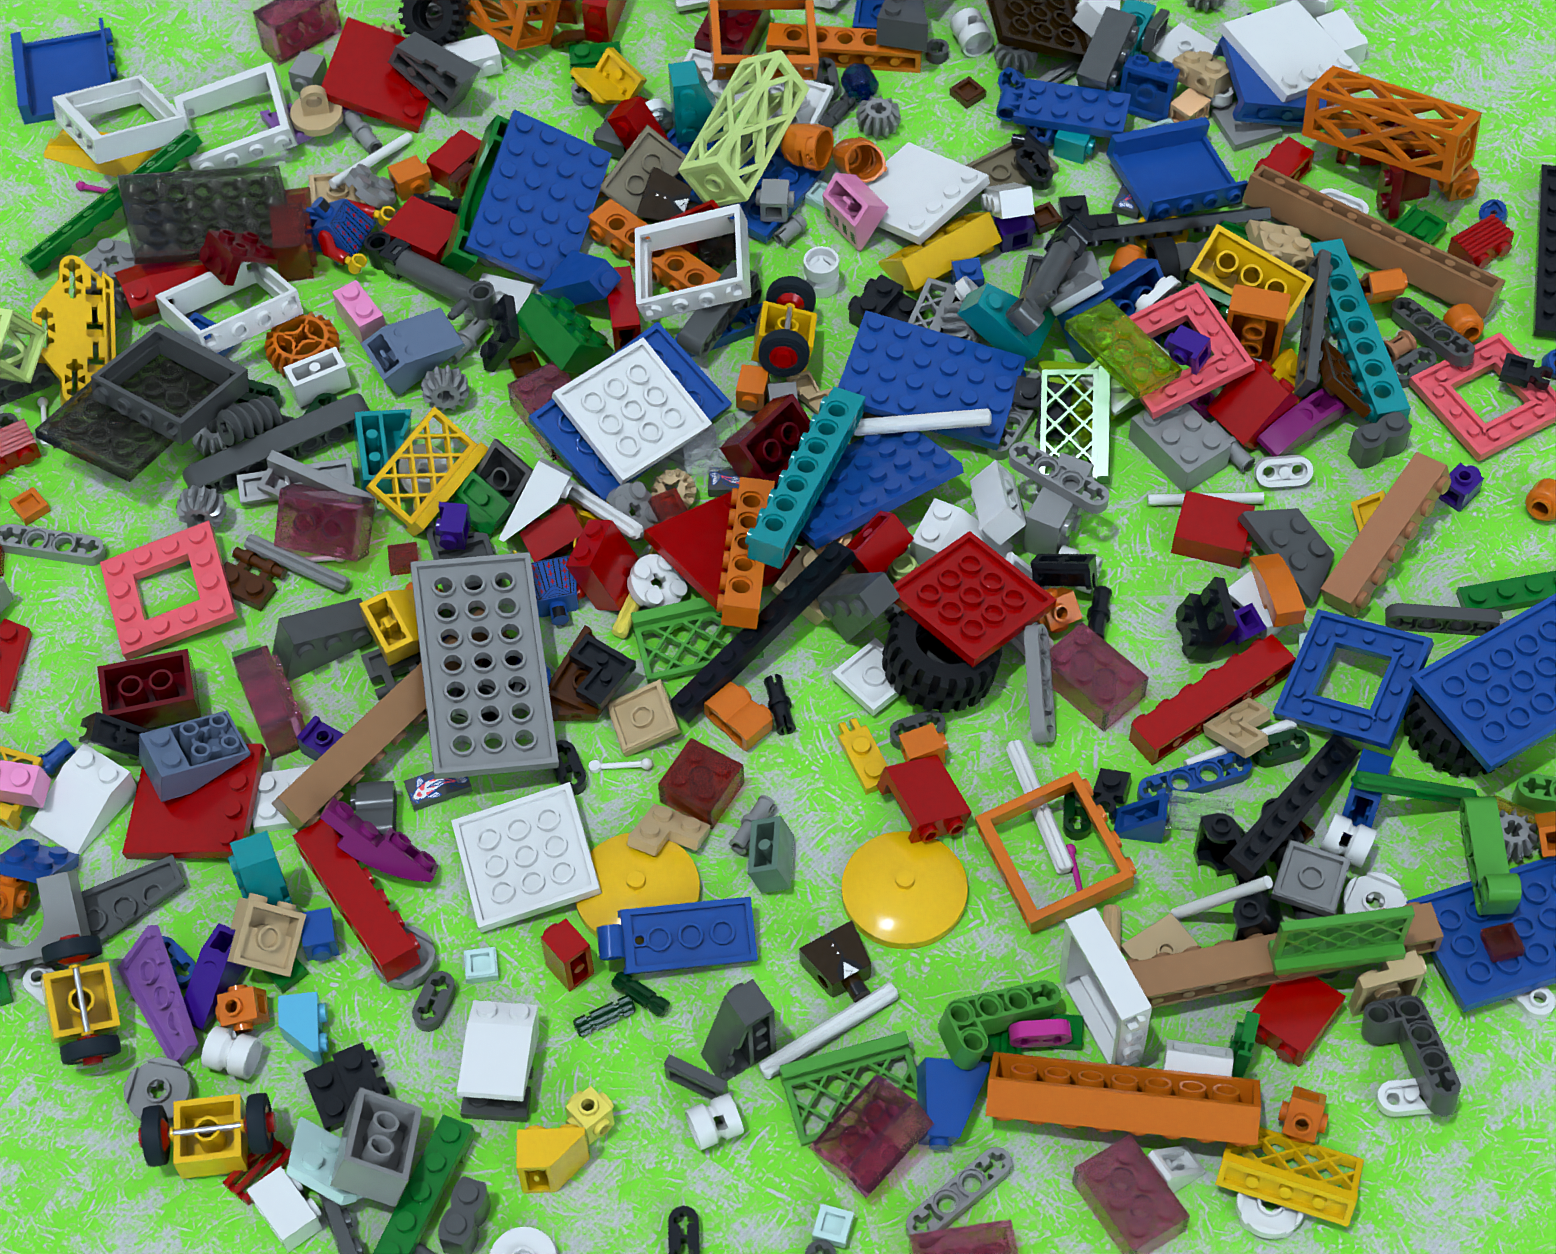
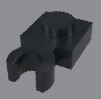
M1507 353L1498 381L1527 388L1529 382L1533 383L1540 390H1547L1550 383L1548 379H1551L1553 369L1547 366L1533 367L1535 360Z
M1101 768L1093 789L1094 803L1096 806L1101 804L1103 809H1109V819L1113 820L1117 815L1116 803L1124 804L1132 781L1131 773Z

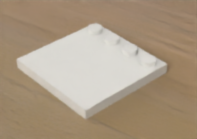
M1298 0L1289 1L1225 22L1219 29V32L1283 103L1307 95L1308 88L1332 66L1356 73L1361 71Z
M909 142L886 161L887 170L873 181L864 182L889 207L879 222L878 227L919 245L990 184L989 175Z
M644 337L557 389L552 394V399L620 485L703 434L713 424Z
M570 782L451 820L477 925L481 933L602 894Z

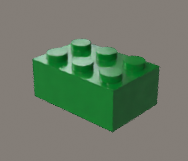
M530 293L517 313L518 325L561 371L584 374L612 355L614 350L607 343L608 339L602 333L592 328L591 321L574 309L575 304L565 297L555 298L546 293L543 295Z

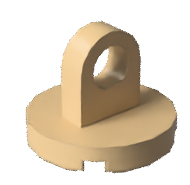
M310 85L301 90L300 98L291 107L290 117L294 128L298 132L300 130L304 132V135L310 137L324 136L335 131V127L342 123L343 108L328 102L324 88L318 85Z

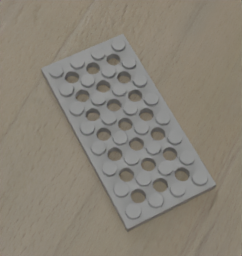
M530 552L410 562L434 780L558 768L559 759ZM499 579H507L512 584L502 588L497 586L495 582ZM470 581H476L482 586L477 590H470L465 585ZM444 583L450 585L452 589L442 593L437 591L435 587ZM503 604H510L515 610L511 613H503L499 610V607ZM481 607L485 612L480 616H474L469 613V609ZM443 609H450L455 614L451 618H442L438 613ZM506 630H514L518 633V636L514 639H506L502 633ZM482 632L488 636V639L483 642H477L472 638V635ZM446 635H453L458 641L449 645L442 642L441 639ZM509 656H517L522 662L513 666L509 665L505 660ZM485 658L492 664L487 668H480L476 666L475 662L478 659ZM449 661H456L461 667L456 671H450L444 665ZM514 682H520L526 688L521 692H514L509 688V685ZM482 685H490L495 691L492 694L484 695L478 689ZM457 687L462 689L464 694L461 697L455 698L451 697L447 692L451 688ZM516 709H525L529 715L524 719H518L513 716L512 712ZM491 711L495 712L498 718L495 721L488 722L481 716L483 713ZM456 714H462L468 720L464 724H455L451 721V718ZM525 735L530 737L533 742L528 746H521L516 742V739L519 736ZM495 738L500 740L502 745L499 748L491 749L485 745V742L488 739ZM459 741H465L471 745V748L465 752H460L454 748V745Z

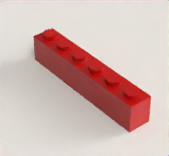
M1270 634L1263 640L1259 638L1240 655L1238 653L1232 655L1223 666L1207 671L1202 679L1195 684L1189 683L1184 686L1178 695L1172 699L1162 700L1155 710L1147 715L1141 714L1136 717L1131 723L1129 741L1151 765H1154L1203 733V724L1248 697L1255 699L1287 678L1296 658L1273 634Z
M322 819L292 835L300 855L387 983L420 964L417 950L421 949L416 937L412 932L406 934L403 929L405 923L397 910L390 911L388 908L390 902L381 888L376 891L373 886L375 880L368 868L364 867L361 869L358 865L359 860L337 846L342 835Z

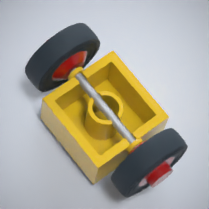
M785 276L775 280L768 288L766 301L763 300L755 327L751 360L760 362L766 371L776 376L790 377L806 371L811 357L817 313H813L816 295L813 287L806 280L795 276Z
M72 934L60 938V941L42 947V958L46 966H68L66 970L42 974L40 979L52 1043L79 1038L77 1041L60 1047L63 1065L83 1063V1067L101 1064L103 1059L121 1052L118 1035H97L116 1031L120 1027L109 961L82 966L81 964L85 960L102 954V943L99 936Z
M266 1093L248 1095L246 1105L241 1094L173 1101V1127L169 1126L167 1114L162 1105L147 1106L143 1108L141 1115V1127L138 1130L139 1145L143 1150L147 1165L149 1167H157L168 1164L170 1144L173 1142V1164L181 1179L229 1174L238 1170L246 1172L248 1171V1142L253 1154H267L272 1151L274 1132L277 1129L275 1112L271 1110L270 1101Z

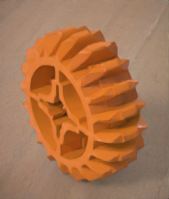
M311 311L308 315L301 314L271 328V332L266 333L264 348L267 360L272 365V368L275 371H279L285 377L283 367L336 347L339 352L341 345L338 331L333 327L331 321L325 320L322 314L315 317Z

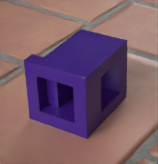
M1028 215L1000 219L993 216V221L1002 239V242L997 244L1001 253L1032 245L1033 234L1036 233V226L1032 217L1029 218Z
M1180 325L1175 333H1170L1164 344V348L1169 350L1170 358L1177 364L1191 367V373L1194 375L1198 374L1211 356L1210 338L1183 325Z
M1459 463L1449 473L1451 479L1450 487L1445 494H1441L1438 498L1459 513L1480 492L1484 480L1477 467L1473 465L1466 467L1462 463Z
M439 502L438 507L441 518L437 519L435 528L436 535L440 536L439 545L447 550H465L471 526L468 504Z
M1253 603L1234 611L1238 626L1222 646L1232 641L1239 645L1267 629Z
M315 715L296 738L301 753L316 761L344 734L325 724Z

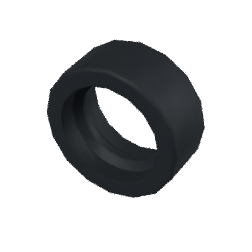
M1173 238L1149 239L1146 246L1147 258L1158 260L1164 277L1167 278L1172 275L1180 281V261Z

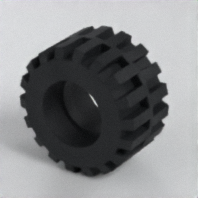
M401 0L404 5L399 7V13H402L403 18H400L399 21L400 24L405 25L403 31L407 35H411L415 31L443 47L444 44L459 41L458 36H464L466 33L463 28L469 27L470 21L466 20V16H470V10L465 8L468 5L467 0H437L443 9V19L435 30L428 24L426 18L427 7L433 0Z

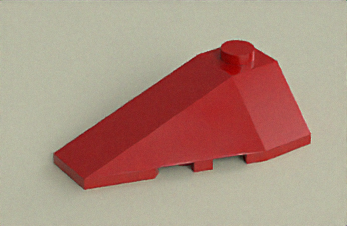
M201 261L140 263L114 274L135 322L160 313L155 295L205 274L210 270Z

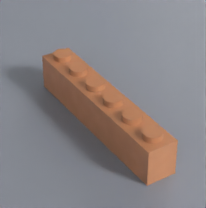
M1419 452L1415 453L1320 588L1326 604L1353 617H1356L1360 609L1363 610L1367 607L1374 589L1383 584L1388 569L1401 558L1404 546L1409 540L1415 538L1423 519L1432 514L1435 502L1439 496L1448 491L1451 479L1446 464Z

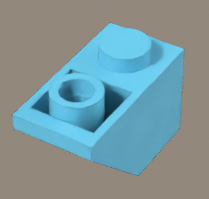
M317 992L278 996V1025L284 1040L316 1065H323V1053L329 1051L327 1032L323 1033V1023L328 1022L326 1003H321Z

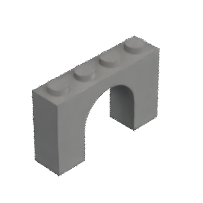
M77 870L36 879L44 914L42 929L37 938L25 947L8 944L0 938V966H2L3 972L22 968L21 961L29 959L33 960L34 965L44 963L42 947L60 941V938L72 934H79L80 936L91 935Z

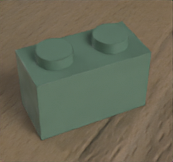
M781 816L751 821L747 874L761 893L791 889L794 835Z

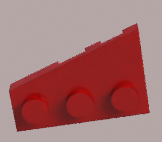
M4 618L0 624V711L8 714L11 707V695L16 690L18 683L17 675L20 666L24 664L32 633L28 627Z

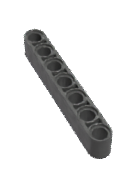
M361 394L348 395L195 462L184 469L182 476L189 489L192 485H196L199 488L205 485L207 489L216 488V493H223L238 486L236 475L266 471L268 468L267 458L271 450L297 460L354 435L355 412L370 411Z

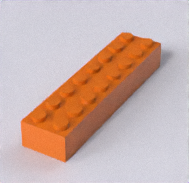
M993 1052L988 1078L986 1116L994 1117L996 1120H1027V1122L1035 1125L1056 1123L1066 1128H1078L1079 1126L1093 1127L1101 1132L1121 1130L1128 1131L1136 1136H1143L1147 1133L1158 1134L1167 1139L1186 1137L1195 1138L1203 1143L1223 1141L1230 1142L1238 1147L1258 1144L1261 1114L1260 1080Z

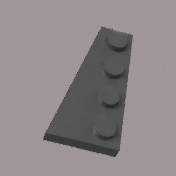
M170 855L82 891L91 935L99 936L101 943H105L185 887L174 856Z

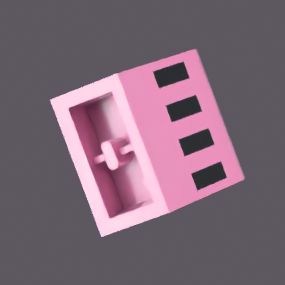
M835 173L822 194L826 219L858 251H862L889 207L857 175Z

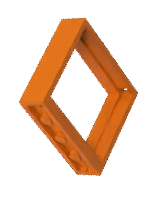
M708 0L712 80H730L742 59L757 56L721 55L718 10H805L808 55H786V57L803 80L817 79L819 60L813 0ZM778 67L771 80L784 76Z
M1077 770L975 816L976 829L1031 934L1134 887V874H1137L1136 868L1130 857L1124 858L1120 851L1122 843L1115 830L1110 832L1105 823L1108 821L1102 805H1095L1091 797L1094 795L1089 781L1086 778L1082 780ZM1071 791H1075L1119 873L1037 910L994 827Z

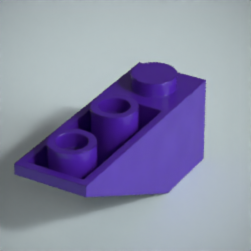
M218 923L200 951L183 999L192 1026L202 1031L206 1030L216 1014L215 1009L218 1005L217 995L228 992V988L236 984L247 967L227 961L235 930Z

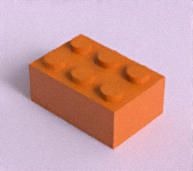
M1234 284L1226 323L1250 357L1264 359L1271 365L1277 359L1291 294Z

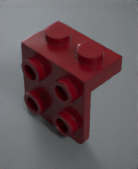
M1428 150L1406 153L1411 159L1432 155ZM1381 162L1376 196L1378 209L1383 212L1387 219L1398 218L1400 202L1426 198L1429 195L1431 178Z
M220 229V231L208 230L204 245L200 249L199 260L223 285L234 286L241 261L277 264L279 258L272 252V248L265 245L259 239V236L253 232L234 233L227 229Z

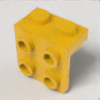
M607 47L595 68L573 67L569 72L575 78V83L586 89L592 95L591 98L600 105H616L622 100L637 97L647 81L618 51L611 47Z

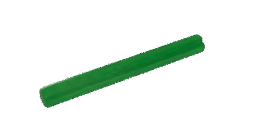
M1361 770L1356 771L1355 775L1351 776L1353 787L1358 790L1460 805V800L1464 797H1479L1477 796V791L1472 788Z

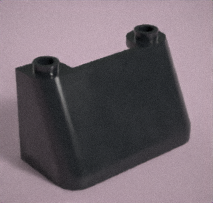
M1215 813L1201 816L1193 854L1197 866L1204 865V863L1211 865L1216 870L1217 877L1232 874L1235 884L1238 886L1247 883V881L1226 864L1223 859L1243 838L1246 832L1230 815ZM1265 863L1249 881L1269 876ZM1273 887L1240 898L1235 903L1232 911L1236 925L1232 938L1233 942L1245 940L1247 937L1257 933L1269 935L1278 932L1280 922H1284L1278 901L1271 898Z

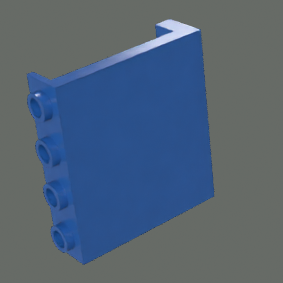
M99 18L100 30L28 43H24L21 32L10 33L17 103L24 125L56 119L52 97L114 82V79H118L116 65L111 62L116 60L113 45H109V43H113L111 28H105L103 18Z
M1222 35L1213 54L1225 57L1238 98V103L1232 112L1234 121L1303 127L1307 95L1283 103ZM1320 98L1319 109L1325 108L1327 100Z
M1206 117L1111 135L1106 155L1146 221L1164 219L1166 217L1242 202L1248 182L1247 180L1235 182L1206 136L1210 126Z

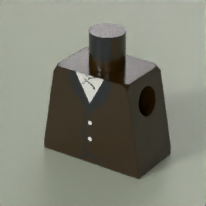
M653 167L650 171L636 216L643 221L659 223L701 204L689 200L692 191L689 185L659 168Z
M852 920L799 948L801 966L830 997H837L847 991L853 1002L856 1003L870 994V990L864 982L871 977V962Z

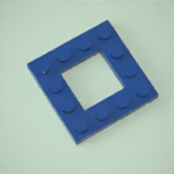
M1318 609L1273 714L1275 718L1281 720H1290L1299 725L1390 750L1415 691L1413 684L1409 681L1410 677L1425 667L1434 646L1433 639ZM1337 648L1390 661L1370 710L1317 695Z

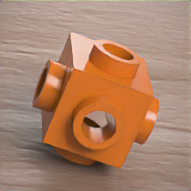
M1470 163L1451 184L1437 180L1438 188L1445 194L1448 202L1467 199L1474 196L1476 186L1479 183V173Z
M1064 587L1045 589V591L1057 599L1054 609L1036 621L1038 624H1044L1048 631L1058 633L1066 630L1069 627L1068 624L1082 618L1073 590Z
M0 874V919H11L28 907L31 899V893L28 891L29 881Z
M241 984L228 988V992L217 995L218 1005L215 1012L221 1027L234 1030L236 1034L253 1031V1026L270 1022L266 990L255 986L247 987V985Z
M1294 1085L1290 1101L1283 1100L1278 1120L1283 1121L1281 1133L1286 1134L1289 1139L1299 1143H1306L1307 1141L1314 1143L1317 1132L1324 1134L1329 1114L1323 1113L1327 1095Z

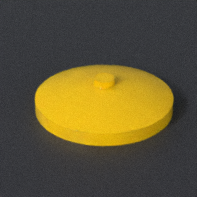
M911 831L886 833L864 843L849 859L842 877V902L849 920H852L856 929L868 939L895 949H916L941 940L956 927L967 903V877L958 857L937 839L929 842L911 843L908 839Z
M630 833L617 835L602 842L590 852L602 894L575 902L581 921L597 937V927L612 924L621 925V920L618 918L619 910L699 902V874L689 854L680 845L668 840L656 856L627 846ZM637 937L635 942L641 945L644 943V940L641 937Z

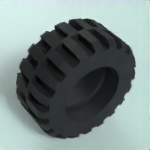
M901 609L890 625L882 653V668L886 672L885 677L889 684H894V690L900 696H906V701L915 706L917 703L927 711L937 709L939 713H949L950 709H954L955 712L966 710L967 705L972 707L978 704L980 699L986 697L1000 664L1002 647L975 667H972L966 661L958 664H945L935 661L924 654L920 647L937 645L946 648V645Z
M1415 689L1403 717L1405 720L1403 725L1404 732L1407 737L1410 736L1408 743L1411 748L1419 750L1418 756L1424 762L1429 760L1433 763L1432 767L1440 771L1442 768L1449 770L1451 775L1459 776L1460 773H1466L1467 777L1478 776L1480 771L1485 775L1489 774Z

